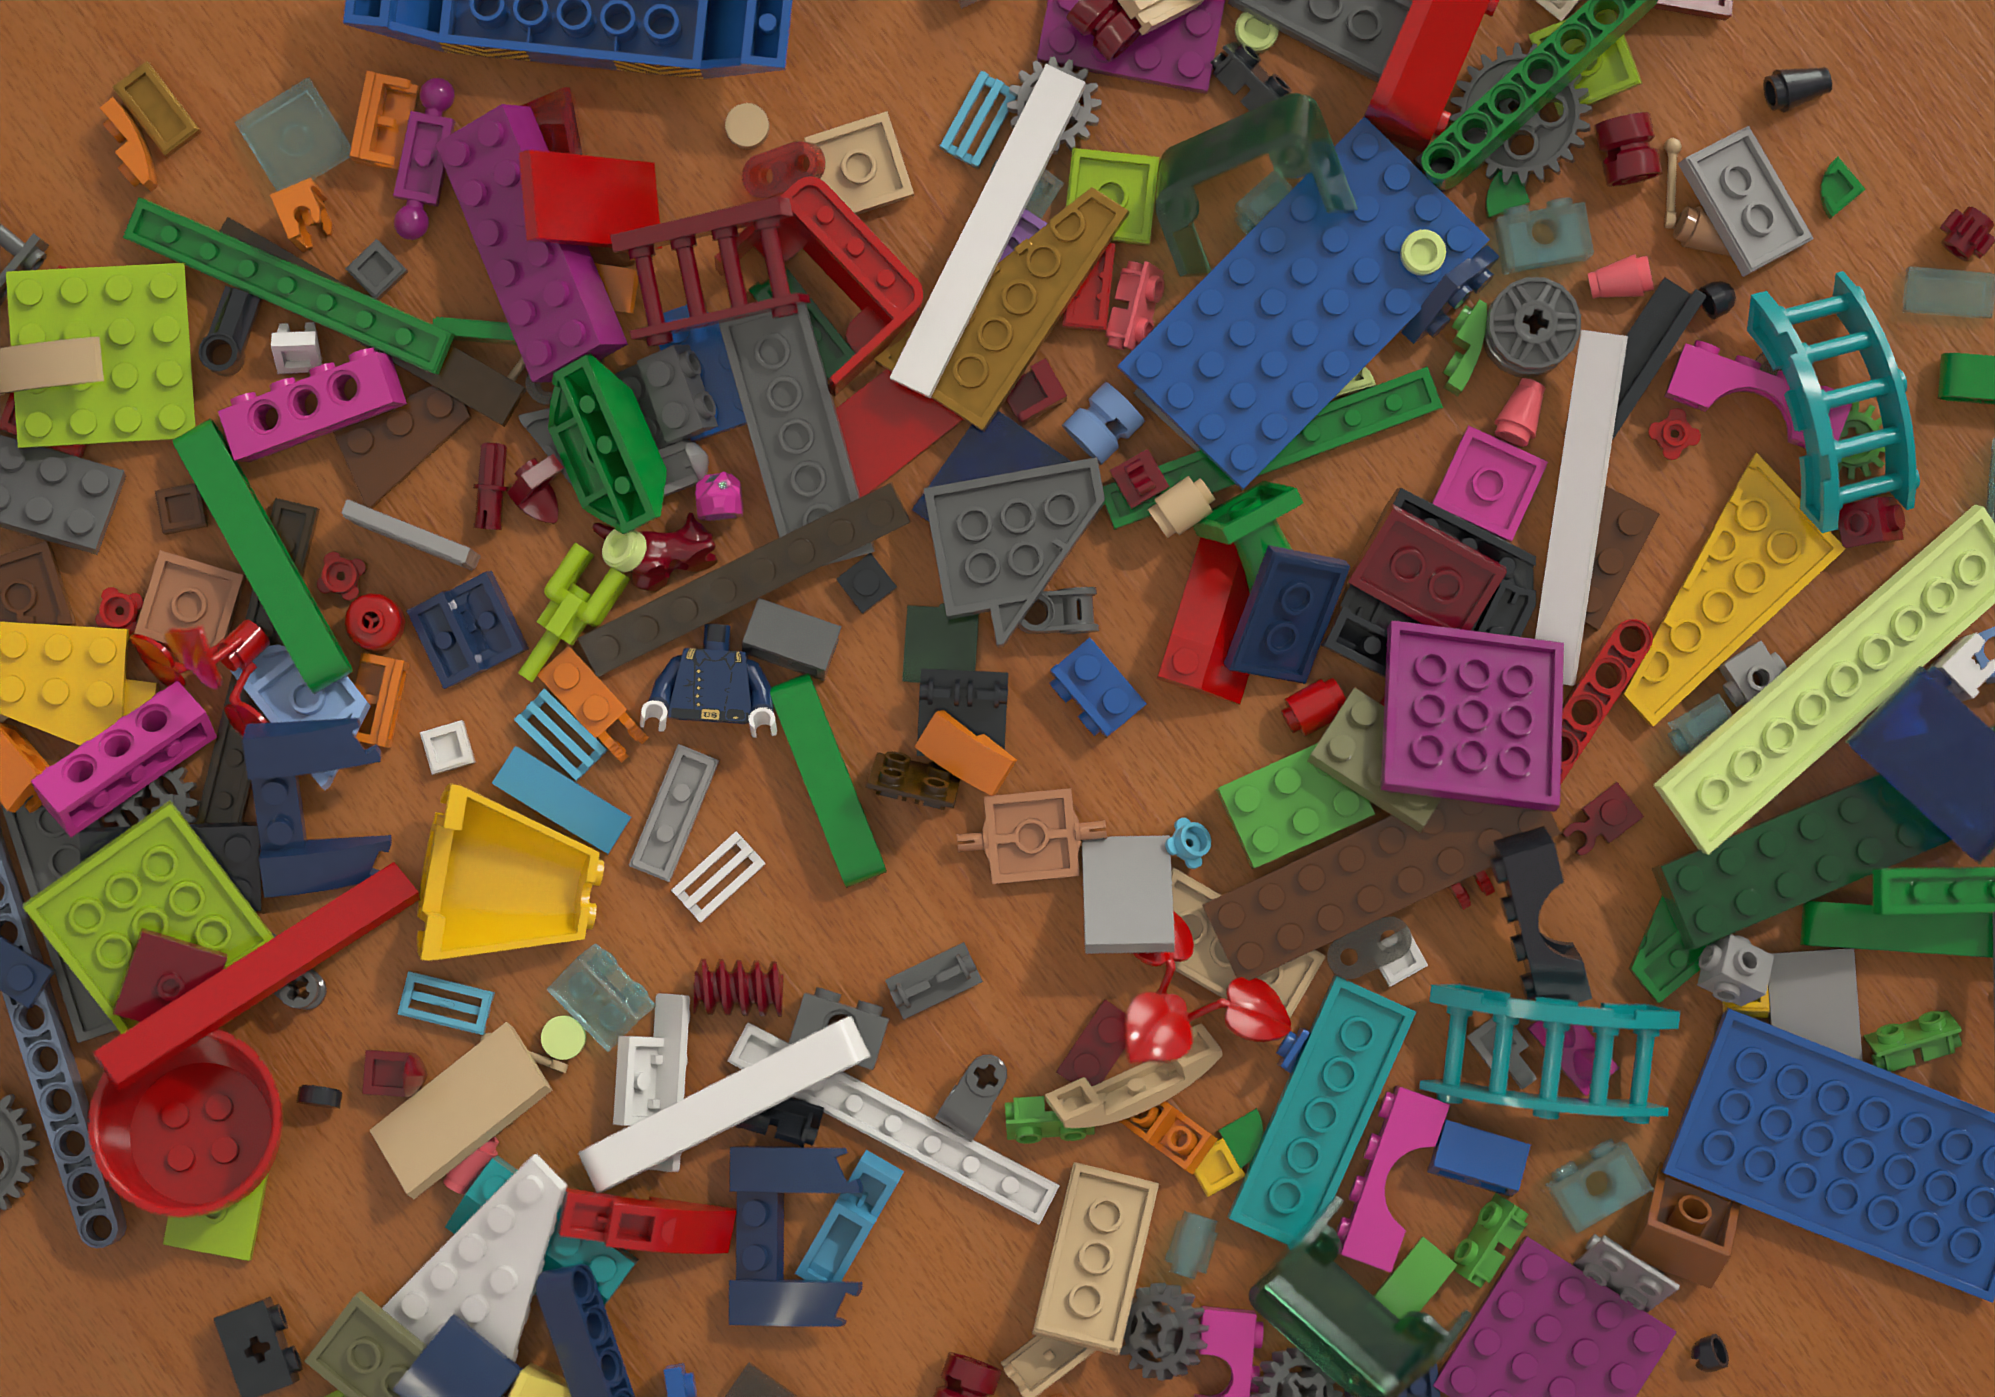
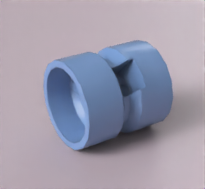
M1107 382L1088 399L1090 405L1088 409L1078 408L1062 424L1070 437L1091 458L1097 457L1100 465L1119 448L1117 441L1119 438L1128 439L1145 423L1144 418L1134 406Z

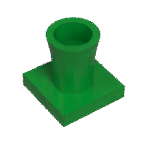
M1262 481L1213 508V512L1195 524L1193 528L1198 537L1226 544L1234 542L1245 572L1249 592H1251L1268 545L1292 550L1278 524L1277 518L1304 503L1296 487Z

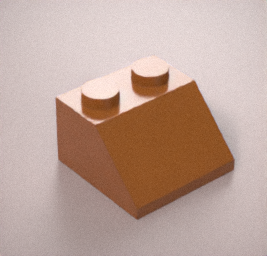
M1660 1162L1635 1224L1629 1254L1643 1263L1711 1289L1731 1257L1741 1203L1663 1173L1661 1170L1664 1163Z

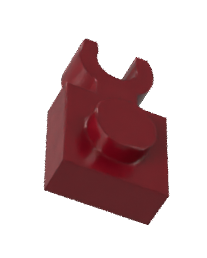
M1615 782L1581 808L1588 818L1585 822H1575L1567 825L1561 832V835L1566 838L1574 831L1582 832L1585 836V843L1575 853L1578 856L1585 855L1593 849L1597 836L1601 835L1608 844L1644 816L1619 783Z

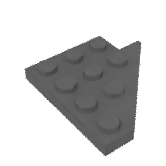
M1097 457L924 488L947 620L991 612L997 648L1006 645L1105 504Z

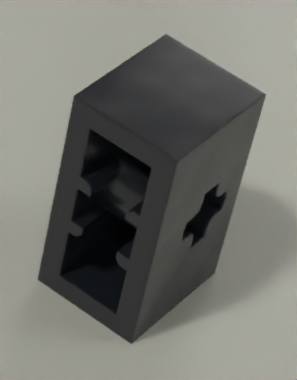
M271 1296L213 1318L241 1397H259L292 1385L300 1380L298 1372L302 1371V1362L299 1353L294 1345L289 1347L283 1332V1330L288 1328L286 1316L279 1303L273 1304ZM258 1339L260 1342L268 1341L270 1344V1349L264 1355L262 1353L254 1354L252 1346L258 1342Z

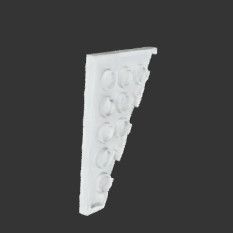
M534 1154L382 1309L426 1345L430 1343L448 1319L455 1314L515 1362L519 1351L517 1347L524 1325L527 1323L531 1310V1299L536 1293V1281L544 1266L545 1261H543L549 1238L554 1232L557 1222L556 1214L558 1207L562 1205L567 1185L537 1154Z

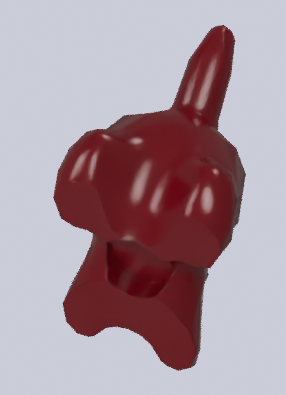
M691 512L687 514L685 525L676 532H640L646 540V552L640 564L631 570V581L639 589L654 592L667 585V580L675 569L698 572L714 566L718 560L715 554L710 553L716 548L713 534L707 531L701 523L697 522L694 514ZM593 523L592 526L593 531L603 539H606L610 532L615 529L601 523Z

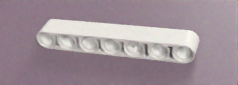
M847 1017L582 1150L578 1155L596 1192H604L871 1057L852 1017Z

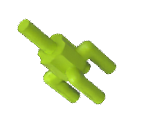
M576 542L544 588V594L550 599V602L536 622L547 630L518 672V674L530 682L534 681L561 639L573 646L587 624L597 627L603 622L631 580L611 567L593 595L575 585L595 556Z

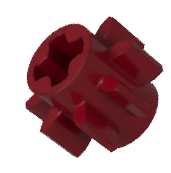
M1968 206L1963 213L1955 209L1939 228L1947 234L1941 243L1951 254L1961 260L1968 261L1973 254L1981 259L1995 243V237L1989 234L1995 225L1987 215L1974 207Z

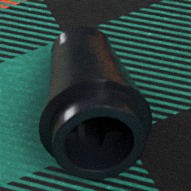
M1826 67L1774 70L1772 75L1764 78V96L1771 110L1780 109L1782 112H1787L1823 94L1830 93L1832 91V78Z

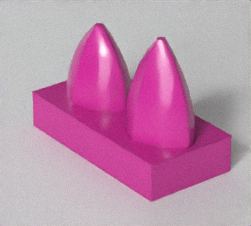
M1536 1020L1527 1029L1545 1049L1547 1029L1543 1028V1021ZM1570 1024V1031H1565L1561 1069L1584 1096H1587L1590 1093L1596 1039L1584 1025ZM1613 1059L1611 1060L1610 1076L1619 1069Z

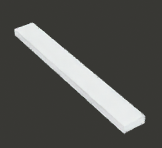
M1048 64L1045 65L890 375L891 380L931 398L1086 87L1084 81Z
M1581 330L1535 635V639L1564 643L1563 684L1565 685L1576 684L1628 336Z
M748 1022L727 1062L743 1070L791 1044ZM841 1072L794 1096L799 1100L825 1107L824 1113L1040 1225L1060 1186L975 1140H969L952 1128L845 1072Z

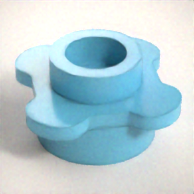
M1180 818L1174 823L1175 832L1172 837L1166 840L1165 847L1170 855H1176L1183 859L1188 868L1196 869L1202 865L1201 856L1210 850L1211 837L1203 825L1190 822L1187 818Z

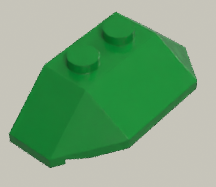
M591 354L585 355L554 372L552 380L554 389L550 401L548 430L582 509L602 522L615 527V530L621 534L633 531L660 517L667 469L633 390Z

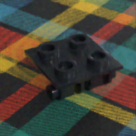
M921 668L917 741L935 712L944 710L976 736L985 734L1005 750L1009 672ZM917 749V756H925Z

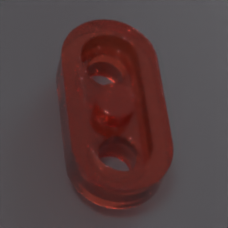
M795 141L751 157L744 165L742 171L744 187L748 193L757 198L780 196L797 180L803 177L811 176L821 179L826 166L825 156L819 146L805 141ZM806 156L810 161L807 171L803 167V160ZM769 169L773 173V179L770 184L766 179Z

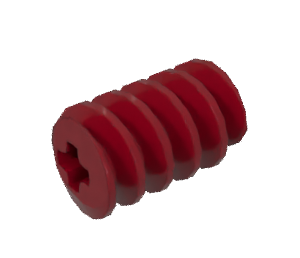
M701 958L694 977L693 1013L697 1012L700 1002H703L708 1015L714 1014L718 1003H721L725 1015H731L735 1004L739 1003L743 1016H748L753 1004H756L760 1016L765 1017L771 1004H774L778 1017H782L784 974L780 973L776 961H771L767 973H763L759 960H754L749 973H746L741 960H736L732 971L728 972L723 959H719L714 971H710L706 959Z

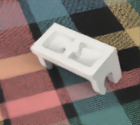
M1978 633L1958 638L1924 671L1954 703L1973 699L1979 693L1977 688L1995 671V659L1987 662L1982 670H1980V664H1976L1975 660L1971 659L1975 653L1980 651L1985 643V640Z

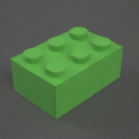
M1317 744L1216 789L1251 869H1255L1375 815L1368 799L1307 761Z

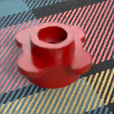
M1680 408L1671 409L1667 418L1660 423H1652L1648 429L1649 437L1656 441L1659 448L1663 450V456L1668 460L1678 459L1683 449L1688 446L1697 445L1701 439L1700 431L1691 427L1686 420V412ZM1672 430L1678 432L1677 438L1671 437L1670 433Z
M337 552L328 553L323 559L325 565L322 569V577L317 580L318 590L324 594L330 592L340 594L348 601L354 600L359 595L357 585L360 576L366 572L365 563L358 558L353 560L341 558ZM344 572L345 579L339 580L337 578L338 573Z
M115 587L106 588L101 594L102 602L99 607V613L95 617L96 624L101 628L129 629V635L134 634L137 626V615L144 603L143 597L138 593L130 595L119 593ZM118 607L124 609L122 615H117L116 609Z

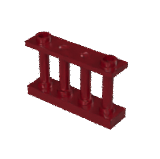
M776 196L610 235L614 253L629 254L630 260H635L648 327L631 330V339L646 340L648 347L659 346L674 342L672 334L769 312L772 313L773 319L788 317L799 313L797 306L811 303L809 294H790L777 228L781 226L780 219L793 216L790 199ZM754 225L755 232H760L773 298L748 304L735 237L739 236L738 229ZM712 235L713 241H718L731 308L707 313L693 247L697 246L696 238ZM670 245L671 251H676L689 317L665 323L652 256L656 255L655 248Z

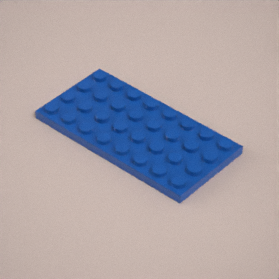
M1364 116L1133 349L1117 368L1243 490L1422 309L1421 305L1444 275L1468 258L1471 259L1490 239ZM1418 230L1435 232L1442 238L1446 247V257L1443 264L1430 275H1415L1409 272L1401 261L1400 251L1403 242L1411 233Z
M1727 1008L1723 1013L1661 1171L1667 1175L1993 1303L1995 1299V1113Z

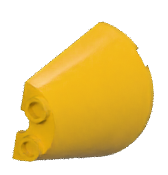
M448 784L440 797V803L446 804V809L444 813L435 812L423 863L417 917L425 922V930L418 931L416 935L419 958L431 961L585 939L586 929L593 928L596 918V903H589L592 885L600 886L603 878L604 861L599 860L600 852L463 786Z

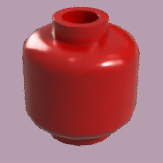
M369 593L359 596L350 604L346 611L344 624L347 635L356 645L369 651L380 652L390 649L399 642L404 633L405 618L402 609L395 601L382 594ZM372 613H376L378 615L375 618L370 617ZM367 620L369 621L368 628L366 627Z

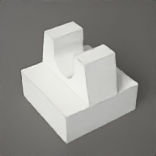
M314 322L305 324V332H290L288 323L279 324L277 333H272L271 349L278 374L308 373L310 369L322 365V356Z

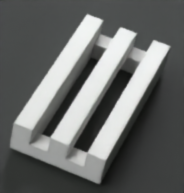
M736 831L671 891L694 914L697 920L702 923L765 866L766 863ZM737 844L741 851L695 893L689 896L685 890ZM749 857L753 864L701 910L696 903L742 861Z

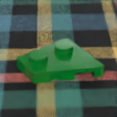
M1661 895L1629 970L1656 1003H1660L1701 970L1699 959L1706 946L1718 940L1697 949L1686 950L1680 932L1677 930L1663 895Z

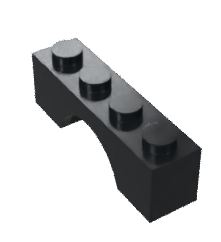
M1545 826L1493 841L1497 857L1491 858L1490 862L1497 884L1504 883L1507 896L1500 898V902L1507 923L1514 922L1517 935L1511 936L1510 942L1516 961H1523L1526 974L1519 975L1526 1000L1534 999L1536 1001L1537 997L1572 1000L1580 1003L1593 999L1584 961L1573 942L1553 940L1539 931V914L1544 901L1554 889L1564 882L1555 842Z

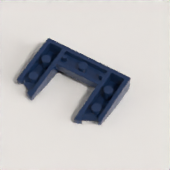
M359 718L246 725L242 741L247 777L252 782L261 847L259 864L264 898L300 895L356 885L380 871L372 867L379 851L389 852L392 844V835L307 840L298 775L381 762L382 755L378 745L376 744L365 750L353 734V731L360 727L361 721Z
M746 1145L730 1147V1191L737 1192L736 1279L729 1280V1325L845 1326L847 1320L837 1317L836 1314L846 1293L855 1297L860 1295L863 1282L784 1279V1193H863L861 1180L855 1179L847 1183L836 1159L848 1153L846 1148Z

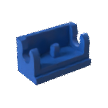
M1445 1120L1436 1146L1433 1149L1427 1172L1512 1197L1519 1191L1531 1144Z

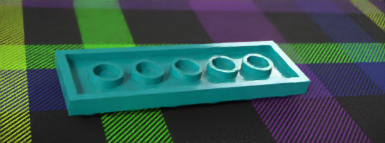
M1334 975L1310 1028V1033L1302 1046L1227 1215L1229 1219L1310 1254L1416 1011Z

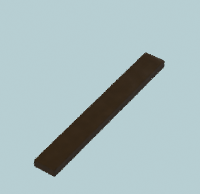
M227 217L219 230L347 286ZM351 338L352 340L358 342L366 348H374L356 339ZM452 345L449 348L439 374H433L391 355L394 364L503 427L508 423L527 390L525 387ZM374 348L375 352L385 353L381 350Z
M275 498L270 520L303 578L320 509ZM252 590L245 620L254 622L263 630L270 641L269 646L277 644L284 646L255 591ZM233 674L231 675L224 707L227 704H231L229 697L238 681ZM243 688L240 694L241 701L257 710L268 722V718ZM224 708L195 824L244 821L252 782L247 777L242 738L230 724Z

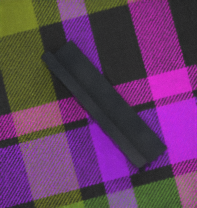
M1664 277L1626 334L1628 339L1612 441L1707 297L1699 290L1695 289L1690 294Z

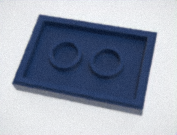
M1268 545L1225 658V666L1231 671L1306 684L1351 566L1342 559Z

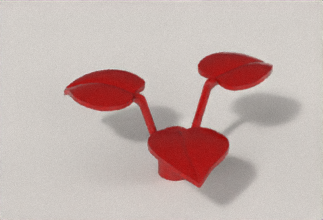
M247 619L244 620L225 639L223 638L211 648L208 645L203 626L189 629H169L164 634L167 645L179 662H174L169 651L152 638L139 634H132L129 637L147 669L167 687L176 681L185 687L186 682L181 673L193 670L194 674L204 684L213 689H218L222 685V680L216 667L217 662L221 661L226 668L233 672L238 668L242 669L243 671L229 697L231 704H227L224 707V712L230 724L242 739L247 724L268 723L257 710L242 702L240 698L241 691L249 675L257 669L253 660L270 645L267 635L254 622Z
M1174 911V952L1133 953L1136 958L1147 965L1158 967L1166 964V972L1159 989L1155 993L1147 992L1138 995L1128 1008L1125 1020V1045L1129 1064L1171 1062L1181 1059L1190 1051L1193 1044V1032L1190 1023L1220 1008L1227 1009L1224 1017L1227 1028L1235 1035L1249 1041L1269 1042L1279 1040L1285 1037L1292 1029L1291 1020L1280 997L1270 985L1258 978L1250 981L1243 977L1234 979L1227 986V999H1218L1190 1013L1187 1012L1186 1003L1180 996L1168 994L1167 990L1176 969L1174 961H1187L1192 956L1194 950L1193 936L1188 925Z

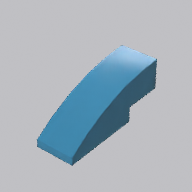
M517 746L514 747L492 782L493 785L607 854L610 853L632 818Z
M866 1150L848 1182H851L855 1179H860L863 1185V1193L840 1194L795 1274L805 1280L842 1281L904 1171Z

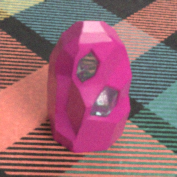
M722 472L705 475L696 484V506L699 520H723L743 516L741 482L732 474Z

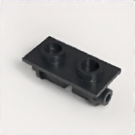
M1236 41L1226 44L1222 49L1228 56L1226 57L1221 52L1212 60V68L1215 70L1212 74L1233 95H1236L1246 84L1251 90L1240 102L1261 123L1266 121L1272 126L1283 115L1278 109L1279 106L1285 110L1296 103L1289 95L1292 92L1291 88L1278 75L1272 74L1270 76L1259 65L1261 59L1258 54L1247 44L1242 43L1239 45Z
M789 1098L736 1125V1128L766 1135L769 1125L777 1127L774 1138L799 1145V1147H804L805 1144L814 1146L825 1107L814 1105L804 1100Z

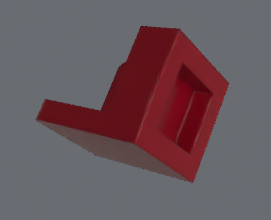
M1044 358L1030 366V371L1021 376L1006 400L1018 422L1023 426L1066 402L1067 394L1047 359Z

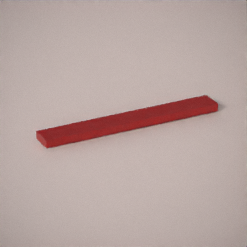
M395 862L389 864L94 1051L96 1060L119 1091H121L420 900L419 892Z

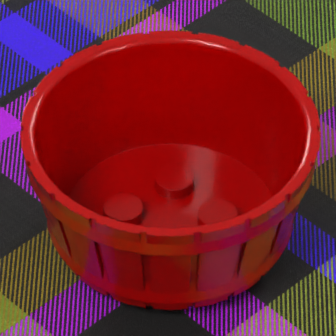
M216 1029L121 1091H119L104 1071L97 1084L98 1089L94 1091L90 1104L88 1131L91 1150L95 1153L93 1157L98 1169L106 1181L111 1182L109 1185L120 1196L148 1212L182 1218L198 1217L218 1212L238 1203L252 1193L267 1176L276 1159L282 1134L283 1115L280 1095L275 1081L263 1060H260V1056L249 1045L239 1038L236 1040L235 1036L223 1030Z

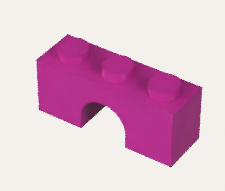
M1201 1306L1205 1312L1200 1318V1324L1208 1325L1209 1330L1200 1333V1340L1207 1344V1349H1198L1199 1354L1215 1355L1227 1361L1231 1368V1379L1227 1387L1218 1394H1194V1397H1250V1392L1258 1393L1259 1386L1252 1382V1378L1260 1377V1366H1252L1254 1348H1262L1264 1322L1256 1321L1254 1310Z

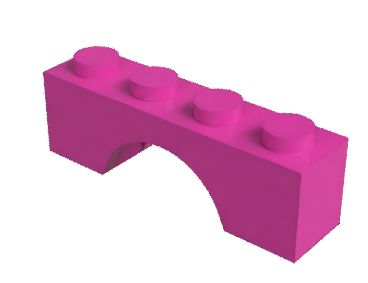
M1695 340L1693 346L1685 343L1664 397L1706 412L1713 403L1728 394L1736 392L1759 394L1769 399L1780 410L1786 422L1788 442L1806 449L1803 430H1794L1784 394L1790 388L1782 371L1778 370L1775 376L1761 371L1762 364L1753 359L1737 355L1735 361L1722 357L1718 355L1720 348L1703 341ZM1820 386L1825 392L1835 390L1826 386ZM1852 404L1830 409L1828 413L1833 437L1836 441H1839Z
M1397 1085L1394 1093L1386 1091L1378 1112V1117L1384 1118L1379 1135L1371 1133L1363 1158L1370 1160L1364 1177L1356 1176L1348 1200L1355 1202L1350 1218L1342 1216L1334 1237V1242L1340 1244L1338 1252L1341 1255L1388 1272L1392 1271L1406 1230L1395 1221L1386 1204L1385 1182L1388 1173L1394 1163L1409 1151L1422 1147L1436 1146L1450 1104Z

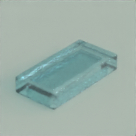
M1911 266L1906 268L1903 312L1991 319L1993 317L1995 274Z

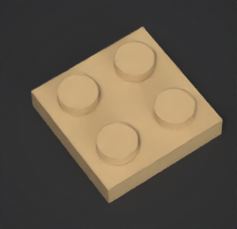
M887 111L804 138L817 178L823 180L856 215L914 197L909 176Z

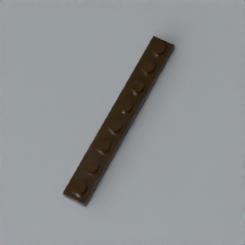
M891 482L580 636L578 640L596 676L599 677L910 523L911 520Z

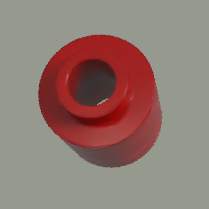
M1333 677L1325 682L1319 679L1286 697L1284 700L1287 707L1281 710V713L1293 734L1300 730L1304 737L1332 723L1345 703L1346 698Z

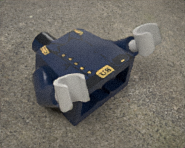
M705 624L703 649L684 648L682 655L672 657L655 680L649 700L641 708L640 726L644 728L645 721L648 718L655 717L660 720L658 731H664L668 711V718L672 720L749 724L751 735L754 738L757 737L756 729L760 725H769L772 736H775L777 734V725L770 694L771 685L759 663L748 659L746 652L729 651L730 625Z

